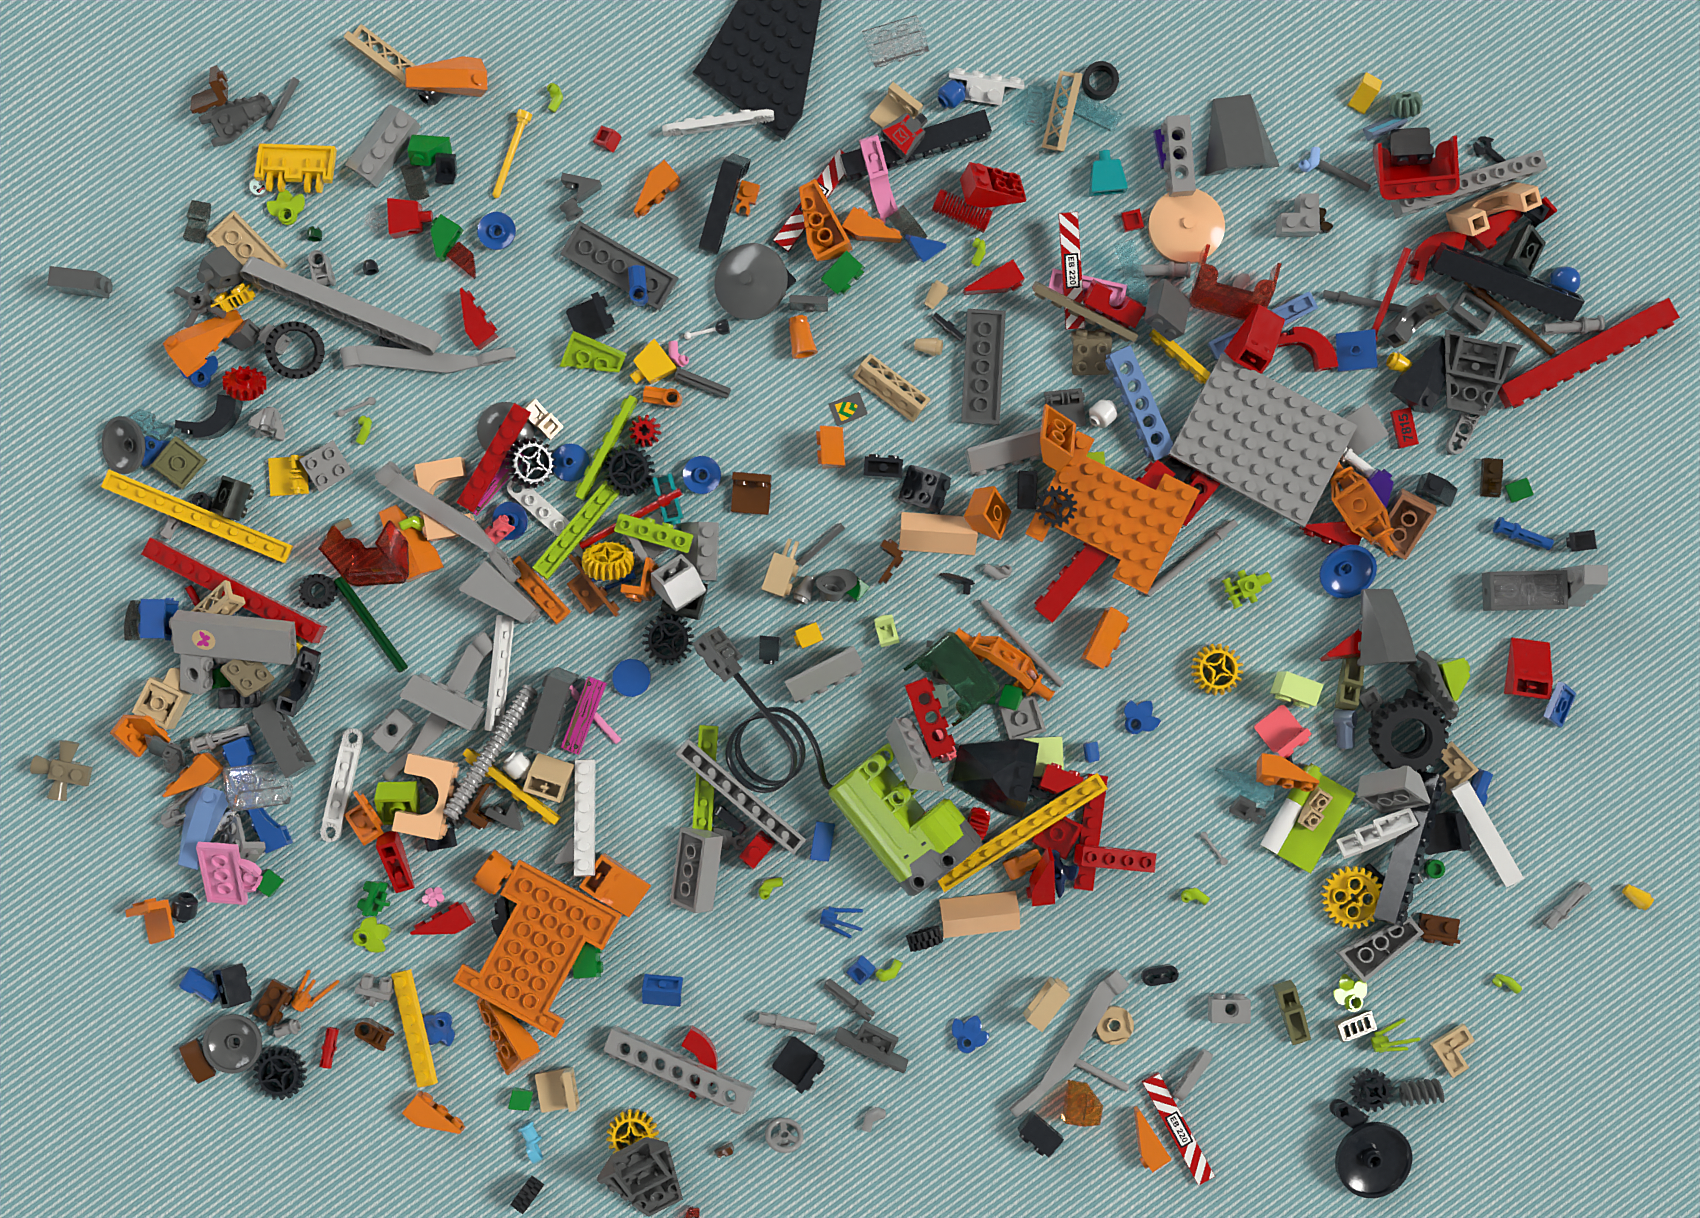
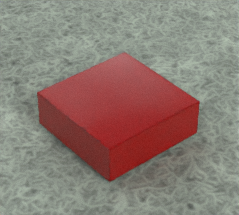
M1140 208L1120 214L1125 233L1144 228Z

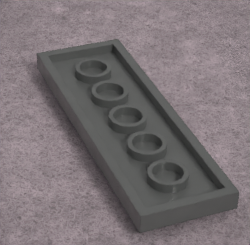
M581 221L576 225L560 253L563 257L628 294L630 291L628 267L634 265L645 266L648 302L646 304L658 311H661L679 280L677 276ZM638 292L634 295V297L637 299H641L644 294L642 292Z
M967 309L961 423L1000 424L1006 311Z

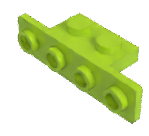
M622 513L619 514L614 529L617 533L685 553H689L693 540L692 534L673 529L674 525L664 522L662 525L655 523L654 519L644 517L642 520Z

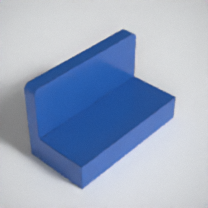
M645 974L642 987V1003L680 1007L683 977Z

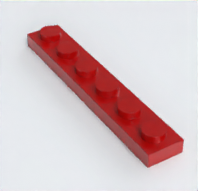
M516 403L513 404L456 503L471 512H475L502 466L504 459L507 457V450H511V445L517 440L532 412Z
M1088 773L1087 779H1088L1089 777L1093 776L1094 774H1089V773ZM1099 775L1107 787L1108 776ZM1106 791L1084 804L1081 823L1084 827L1080 833L1079 844L1099 846ZM1076 864L1079 867V872L1074 880L1073 888L1093 891L1096 867Z

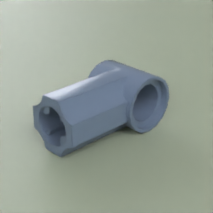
M1335 710L1333 713V724L1336 727L1337 747L1339 748L1355 747V727L1358 716L1354 710Z

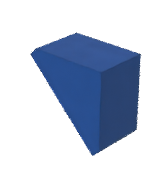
M908 234L905 236L918 261L923 263L945 249L947 245L940 241Z

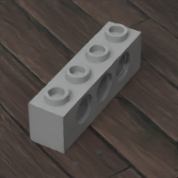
M1190 115L1167 116L1164 122L1161 123V134L1165 137V142L1162 144L1163 153H1166L1164 171L1168 174V179L1165 182L1166 191H1169V197L1192 196L1196 191ZM1172 134H1177L1180 140H1174ZM1173 153H1179L1182 159H1176ZM1175 172H1181L1183 178H1177Z

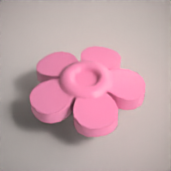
M436 887L434 891L432 888H428L425 891L426 895L422 898L423 903L429 904L433 908L437 906V902H443L445 897L442 894V888Z

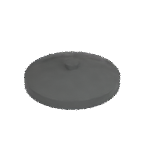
M747 243L734 248L722 259L716 271L714 288L718 302L726 312L742 320H756L767 316L777 308L785 295L788 282L786 266L782 258L765 245Z

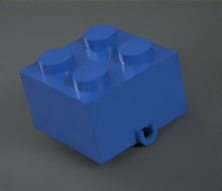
M174 598L141 599L138 607V612L141 615L138 625L140 638L171 641L172 629L169 628V621L179 610V601H175Z

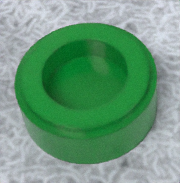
M1430 859L1424 865V872L1428 877L1438 879L1444 875L1445 866L1440 860Z

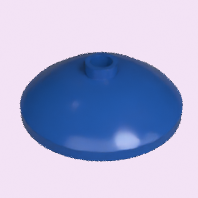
M1342 546L1331 552L1323 561L1319 573L1321 585L1327 593L1337 598L1357 596L1361 594L1362 589H1367L1374 581L1377 563L1372 553L1362 546Z

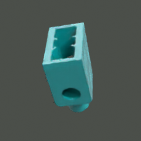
M1110 150L1099 151V161H1094L1091 166L1089 197L1126 193L1128 184L1121 160L1111 159Z

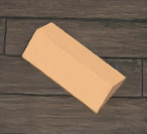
M901 512L899 550L975 555L978 532L972 530L964 516Z
M1015 890L939 899L943 938L1020 929V911Z

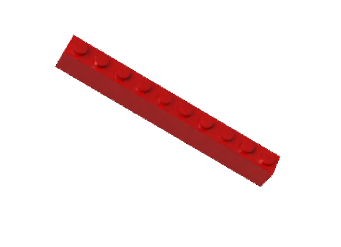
M1670 298L1662 300L1502 384L1498 391V396L1505 409L1511 406L1515 409L1524 404V399L1529 397L1532 400L1540 396V391L1543 389L1549 391L1558 386L1557 382L1561 380L1566 382L1574 378V373L1579 371L1581 374L1591 369V364L1596 362L1598 365L1608 360L1606 356L1610 354L1616 356L1624 352L1623 347L1629 345L1631 348L1641 343L1640 338L1646 336L1648 339L1658 334L1657 329L1662 327L1665 330L1675 325L1673 321L1680 317Z
M1157 459L1155 463L1151 461L1144 469L1147 473L1142 478L1139 476L1136 481L1156 490L1164 474L1174 477L1175 473ZM1084 542L1085 548L1081 552L1077 551L1072 556V564L1069 567L1065 565L1059 572L1061 577L1057 582L1053 580L1046 588L1048 593L1044 597L1040 595L1035 601L1036 607L1034 610L1050 623H1053L1109 554Z
M150 537L141 555L211 591L216 589L223 581H230L232 593L244 597L245 604L242 607L265 619L295 622L296 635L311 643H319L328 627L159 539Z

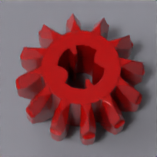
M645 415L644 420L641 416H638V423L632 420V424L635 427H629V431L635 432L630 435V438L635 439L634 443L636 445L641 442L643 448H645L646 442L652 447L653 443L651 440L659 441L655 435H662V432L657 430L661 425L659 423L655 424L656 418L654 417L649 421V415ZM644 427H647V429L650 432L649 434L646 433L647 435L644 436L641 430H644Z
M973 807L969 812L967 821L981 837L982 841L988 831L991 819L990 812L983 808Z

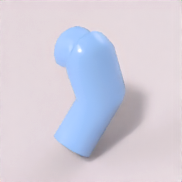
M1312 147L1310 158L1300 161L1299 168L1301 171L1309 172L1318 166L1320 148Z

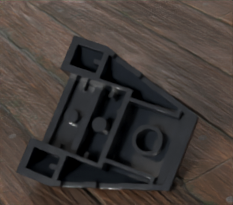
M1024 739L960 744L951 782L998 811L1022 818L1036 766L1039 743Z

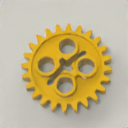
M1353 865L1352 870L1345 866L1344 872L1342 869L1337 868V875L1331 872L1332 880L1329 878L1325 879L1329 883L1328 886L1322 885L1326 892L1320 893V895L1325 897V899L1321 900V903L1327 904L1323 910L1325 912L1330 911L1327 916L1329 918L1334 917L1333 922L1336 924L1340 921V926L1345 927L1347 924L1348 928L1352 929L1355 924L1356 928L1360 929L1361 923L1367 927V920L1375 922L1372 916L1375 913L1381 893L1379 888L1383 885L1375 883L1378 877L1374 876L1371 878L1372 872L1368 871L1365 873V868L1361 867L1358 871L1357 866ZM1353 879H1357L1358 882L1355 888L1350 887V882ZM1338 891H1342V899L1336 901L1335 894ZM1351 894H1354V901L1350 900ZM1365 894L1370 895V900L1367 903H1363L1362 900ZM1354 906L1355 913L1349 916L1348 909Z

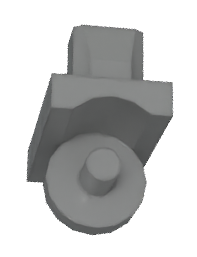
M365 973L360 983L356 986L355 993L364 995L363 999L369 1000V1006L374 1007L376 1002L383 1003L384 1000L389 1001L391 995L395 993L394 987H392V978L382 977L380 983L377 984L373 983V974Z

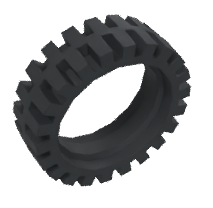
M290 321L278 325L270 332L265 343V354L270 366L277 373L287 378L301 379L314 374L320 368L324 360L325 346L321 336L314 328L302 322ZM289 331H299L306 334L314 345L312 361L301 369L285 367L276 356L275 346L278 339Z

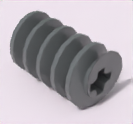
M1436 1078L1431 1079V1081L1425 1079L1424 1081L1417 1080L1416 1083L1413 1080H1410L1408 1083L1405 1081L1400 1083L1399 1096L1404 1107L1406 1106V1101L1409 1102L1410 1106H1413L1414 1100H1416L1418 1105H1421V1099L1428 1105L1430 1098L1433 1104L1437 1103V1098H1439L1441 1103H1444V1091L1439 1080Z

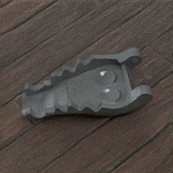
M259 92L258 95L249 99L244 97L234 101H226L222 106L214 107L208 113L201 115L199 120L201 124H212L218 137L213 138L211 143L213 147H218L237 140L256 121L271 113L273 106L270 99L262 92Z
M1422 650L1419 651L1416 658L1422 662V665L1418 668L1416 665L1410 664L1406 668V672L1415 680L1418 692L1422 693L1421 697L1428 699L1426 703L1432 704L1433 708H1439V711L1445 714L1443 720L1456 718L1459 707L1450 696L1437 663L1428 653Z

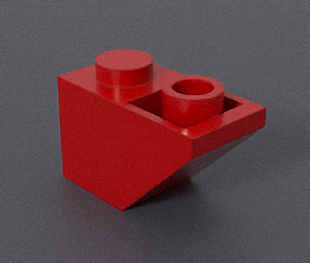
M1051 763V765H1045L1037 787L1057 794L1083 782L1084 778L1080 777V773L1077 771L1069 770L1068 772L1062 770L1061 765Z

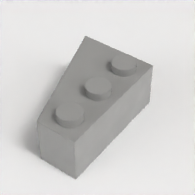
M1579 565L1561 568V570H1567L1569 607H1584L1587 600L1593 599V594H1598L1608 585V565Z

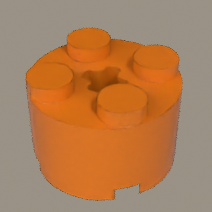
M494 849L471 882L488 894L492 893L495 895L503 884L502 878L507 879L515 866L512 865V861Z

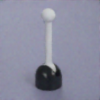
M722 319L717 322L714 328L693 333L686 332L684 338L688 340L693 336L714 331L721 335L730 334L727 319Z

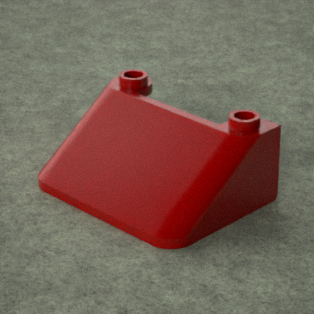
M1457 135L1436 146L1435 157L1432 158L1431 164L1391 166L1390 152L1382 147V143H1377L1373 148V159L1381 197L1385 200L1452 195L1460 187Z

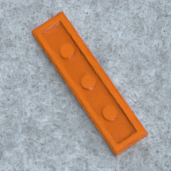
M518 556L513 561L521 573V577L516 581L558 625L572 611L521 556Z

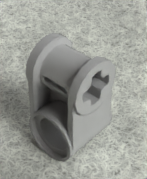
M312 251L308 256L312 281L324 286L336 285L330 258L322 251ZM319 256H322V263L317 265L316 259Z

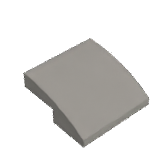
M1368 403L1344 418L1357 425L1347 445V448L1350 447L1357 456L1389 435Z

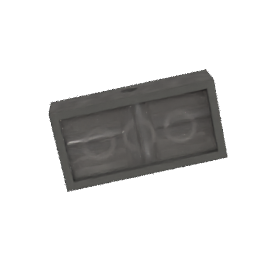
M1567 570L1496 571L1482 573L1483 611L1568 609Z

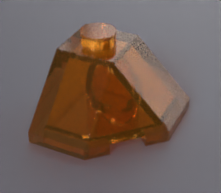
M1068 1080L1062 1112L1063 1122L1082 1127L1100 1125L1103 1105L1086 1082Z

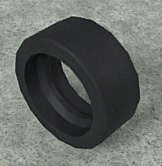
M1096 61L1090 64L1082 78V88L1085 94L1097 101L1111 97L1119 83L1118 71L1111 63L1106 61ZM1101 70L1108 73L1111 77V86L1105 91H1098L1092 88L1089 78L1093 72Z

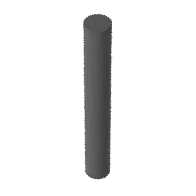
M295 77L290 81L265 126L270 130L274 129L300 82Z
M1320 159L1318 167L1366 192L1371 188L1370 184Z
M839 523L797 561L803 566L841 533L845 527Z

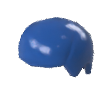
M1562 266L1557 267L1550 274L1551 284L1572 292H1576L1579 289L1581 278L1576 269Z

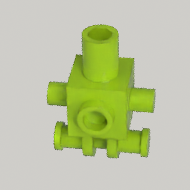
M1245 569L1237 572L1240 579L1233 582L1235 586L1232 585L1230 577L1222 580L1221 582L1226 588L1224 591L1229 594L1230 597L1227 598L1228 601L1231 600L1233 609L1243 606L1238 597L1240 599L1248 597L1251 604L1257 602L1258 599L1255 594L1262 591V586L1272 582L1270 574L1265 572L1258 576L1255 573L1247 576Z

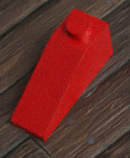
M1014 259L965 287L963 293L964 295L1005 293L1010 290L1014 292L1023 286L1022 283L1025 278Z
M1359 628L1319 658L1320 661L1361 656V651L1358 650V642H1361L1362 632L1359 631Z
M396 831L385 832L377 838L376 849L395 893L414 889V881L399 833Z
M1051 847L1045 850L1029 878V887H1026L1027 899H1031L1032 907L1055 904L1054 857Z

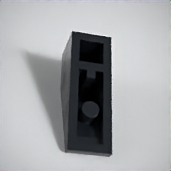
M760 635L759 659L763 660V664L774 665L775 661H779L781 638Z

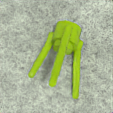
M1403 1018L1381 1031L1374 1032L1375 1036L1371 1037V1044L1375 1053L1407 1051L1408 1047L1390 1046L1418 1042L1421 1038L1389 1042L1388 1037L1383 1036L1386 1032L1404 1023L1406 1020Z

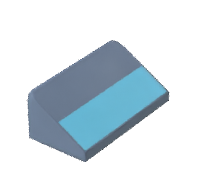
M1390 116L1364 127L1363 132L1367 141H1371L1390 133L1393 129L1402 128L1408 120L1405 117Z

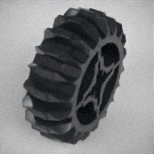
M525 437L523 441L521 439L517 440V445L512 444L511 448L513 451L507 450L510 458L504 459L506 462H509L505 469L511 470L507 475H514L512 482L518 481V486L522 487L525 485V489H530L531 486L533 489H537L538 485L544 486V481L549 482L550 478L548 475L554 476L555 474L551 471V468L557 467L552 465V461H556V457L550 456L554 451H547L550 445H543V440L539 439L537 441L536 437H532L531 440ZM528 447L534 448L528 456L520 455L524 449ZM540 455L543 457L544 465L539 460ZM526 460H531V463L535 466H530V463ZM517 461L522 465V474L518 469ZM534 470L541 471L536 478L528 479L529 474H532Z
M628 444L625 451L624 446L621 445V452H618L617 449L613 450L616 454L614 457L608 454V457L612 460L611 462H604L609 466V468H603L604 472L609 473L604 476V479H611L607 485H614L613 491L620 488V495H623L626 490L627 496L630 497L633 490L637 496V489L640 488L642 492H645L642 486L644 484L647 487L651 486L647 480H653L654 478L649 475V473H655V469L649 468L654 465V462H647L651 456H644L646 453L644 449L639 452V446H635L632 451V446ZM628 456H636L643 463L631 464ZM622 458V467L614 472L616 463ZM627 464L631 468L634 467V470L631 471V477L627 472L624 473L625 471H627ZM644 469L642 479L636 483V474ZM627 477L630 486L618 483L616 478Z
M663 614L662 621L659 616H656L657 623L650 620L649 623L653 627H645L647 631H650L649 635H642L648 638V641L642 642L643 645L649 644V647L644 649L645 652L652 651L649 658H653L656 655V663L662 658V665H666L667 660H669L670 665H674L673 659L681 663L679 656L686 659L685 650L689 653L692 652L691 649L687 648L688 645L694 643L689 641V638H694V634L688 635L687 633L692 630V627L685 629L688 622L684 621L681 624L682 617L680 616L675 621L674 614L670 615V619H668L667 614ZM664 624H675L681 630L670 633ZM660 628L661 638L656 643H653L654 633ZM666 634L670 637L675 636L671 640V645L669 643H662L666 639ZM684 636L683 646L677 651L676 640ZM667 646L672 655L665 656L656 649Z
M278 1046L275 1050L271 1048L268 1050V1053H263L261 1055L262 1059L256 1061L259 1066H255L253 1070L258 1073L253 1075V1078L259 1080L255 1083V1086L261 1085L262 1087L259 1092L266 1091L265 1097H269L272 1094V1100H276L278 1097L280 1100H284L285 1097L291 1098L293 1094H297L299 1088L304 1086L302 1081H305L307 1076L303 1073H306L308 1069L302 1068L306 1061L300 1062L299 1059L302 1055L295 1056L296 1050L293 1049L289 1053L288 1047L282 1050L281 1046ZM279 1059L287 1061L290 1065H285L282 1062V1060ZM271 1062L272 1065L270 1067L272 1071L271 1074L267 1076V1067ZM287 1071V1072H285L283 1075H282V1074H281V1075L278 1074V1075L274 1076V1075L277 1074L278 1072ZM294 1071V1079L290 1085L289 1074ZM271 1082H276L279 1087L273 1085Z

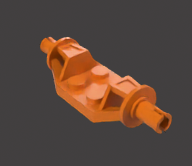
M1338 462L1333 472L1334 476L1329 480L1331 484V500L1352 532L1368 540L1370 545L1379 543L1387 557L1394 555L1393 553L1396 554L1399 550L1390 539L1394 529L1391 528L1387 509L1366 478L1354 472L1353 467L1344 469L1340 462ZM1338 482H1340L1341 487L1343 489L1342 491H1340ZM1369 529L1375 537H1373L1367 530Z
M958 628L953 635V639L969 647L968 655L981 664L987 658L993 665L999 666L1006 671L1009 676L1015 677L1016 680L1013 686L1023 689L1027 697L1035 692L1049 702L1055 691L1041 683L1043 675L1041 673L1038 675L1031 657L1001 637L981 636L980 632L972 637L961 630V628Z

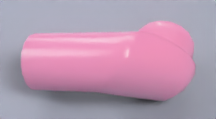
M669 341L670 360L678 367H684L689 363L688 357L678 353L677 341Z

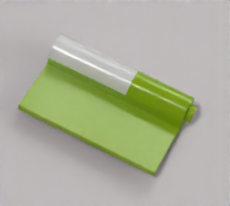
M1312 763L1309 766L1305 765L1302 770L1319 780L1318 787L1333 797L1321 812L1325 817L1314 831L1298 822L1299 816L1312 791L1305 792L1301 789L1292 788L1260 844L1310 874L1356 794L1319 772L1321 768Z

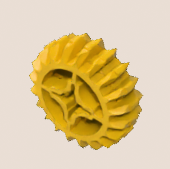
M597 542V545L592 544L590 548H586L582 556V567L585 574L589 575V578H595V580L602 579L603 582L605 580H619L620 577L625 578L626 575L630 574L634 566V556L631 548H628L625 544L621 545L620 542Z
M1210 644L1209 649L1206 646L1203 647L1204 654L1198 651L1196 654L1200 658L1192 659L1197 663V665H1191L1192 669H1196V672L1191 673V676L1198 677L1194 680V683L1201 682L1198 687L1199 689H1203L1206 686L1205 693H1209L1212 689V695H1217L1218 691L1220 695H1224L1225 690L1231 692L1230 685L1236 688L1238 685L1234 681H1241L1237 674H1243V670H1238V667L1243 666V663L1236 662L1240 659V656L1233 657L1236 652L1235 650H1231L1228 653L1229 646L1227 645L1224 646L1223 650L1222 644H1217L1216 648L1214 644ZM1212 654H1220L1214 663L1205 661ZM1225 658L1228 659L1231 665V672L1225 668ZM1210 666H1218V669L1224 673L1215 674L1216 670ZM1203 667L1209 671V681L1203 675ZM1220 676L1228 677L1225 683L1218 686L1214 685Z
M629 1109L628 1115L621 1111V1117L616 1115L614 1117L615 1122L611 1121L609 1124L611 1128L607 1130V1134L611 1136H608L606 1141L612 1143L609 1144L608 1148H615L614 1154L625 1148L621 1144L622 1142L631 1145L645 1137L659 1140V1138L655 1137L659 1134V1130H653L657 1127V1123H650L653 1117L650 1116L646 1119L647 1112L644 1111L642 1115H639V1109H636L635 1114H633L632 1109ZM628 1122V1130L618 1134V1128ZM636 1122L644 1126L645 1129H639L636 1126ZM631 1130L633 1132V1135L636 1136L635 1140L632 1138V1136H629Z

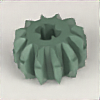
M1412 91L1397 92L1390 99V114L1393 117L1399 118L1414 117L1420 114L1423 106L1422 95Z

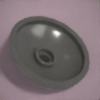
M496 403L482 413L477 425V436L485 451H487L514 403ZM529 421L525 424L517 440L521 439L523 441L525 437L531 440L534 437L535 427Z
M117 416L112 418L104 428L102 434L103 455L113 471L119 474L133 473L139 468L144 459L146 449L145 438L141 428L133 419L126 416Z
M229 1014L216 1019L204 1034V1055L210 1065L218 1071L228 1074L243 1072L258 1060L262 1051V1035L257 1025L243 1015ZM235 1038L240 1040L239 1044L235 1043Z

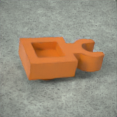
M744 180L741 181L737 194V200L741 201V203L736 206L737 214H739L741 208H746V216L750 215L749 205L756 204L760 185Z

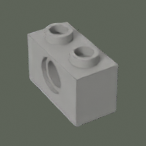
M181 654L180 689L199 695L211 690L213 685V657Z
M401 708L392 709L385 718L387 720L383 725L379 724L372 732L374 735L371 739L387 753H393L418 724ZM392 724L397 728V732L394 735L389 731Z
M1214 993V996H1208V1020L1211 1023L1251 1024V1000L1245 997V994L1235 993L1233 997H1228L1223 993ZM1233 1004L1232 1011L1225 1012L1226 1005Z

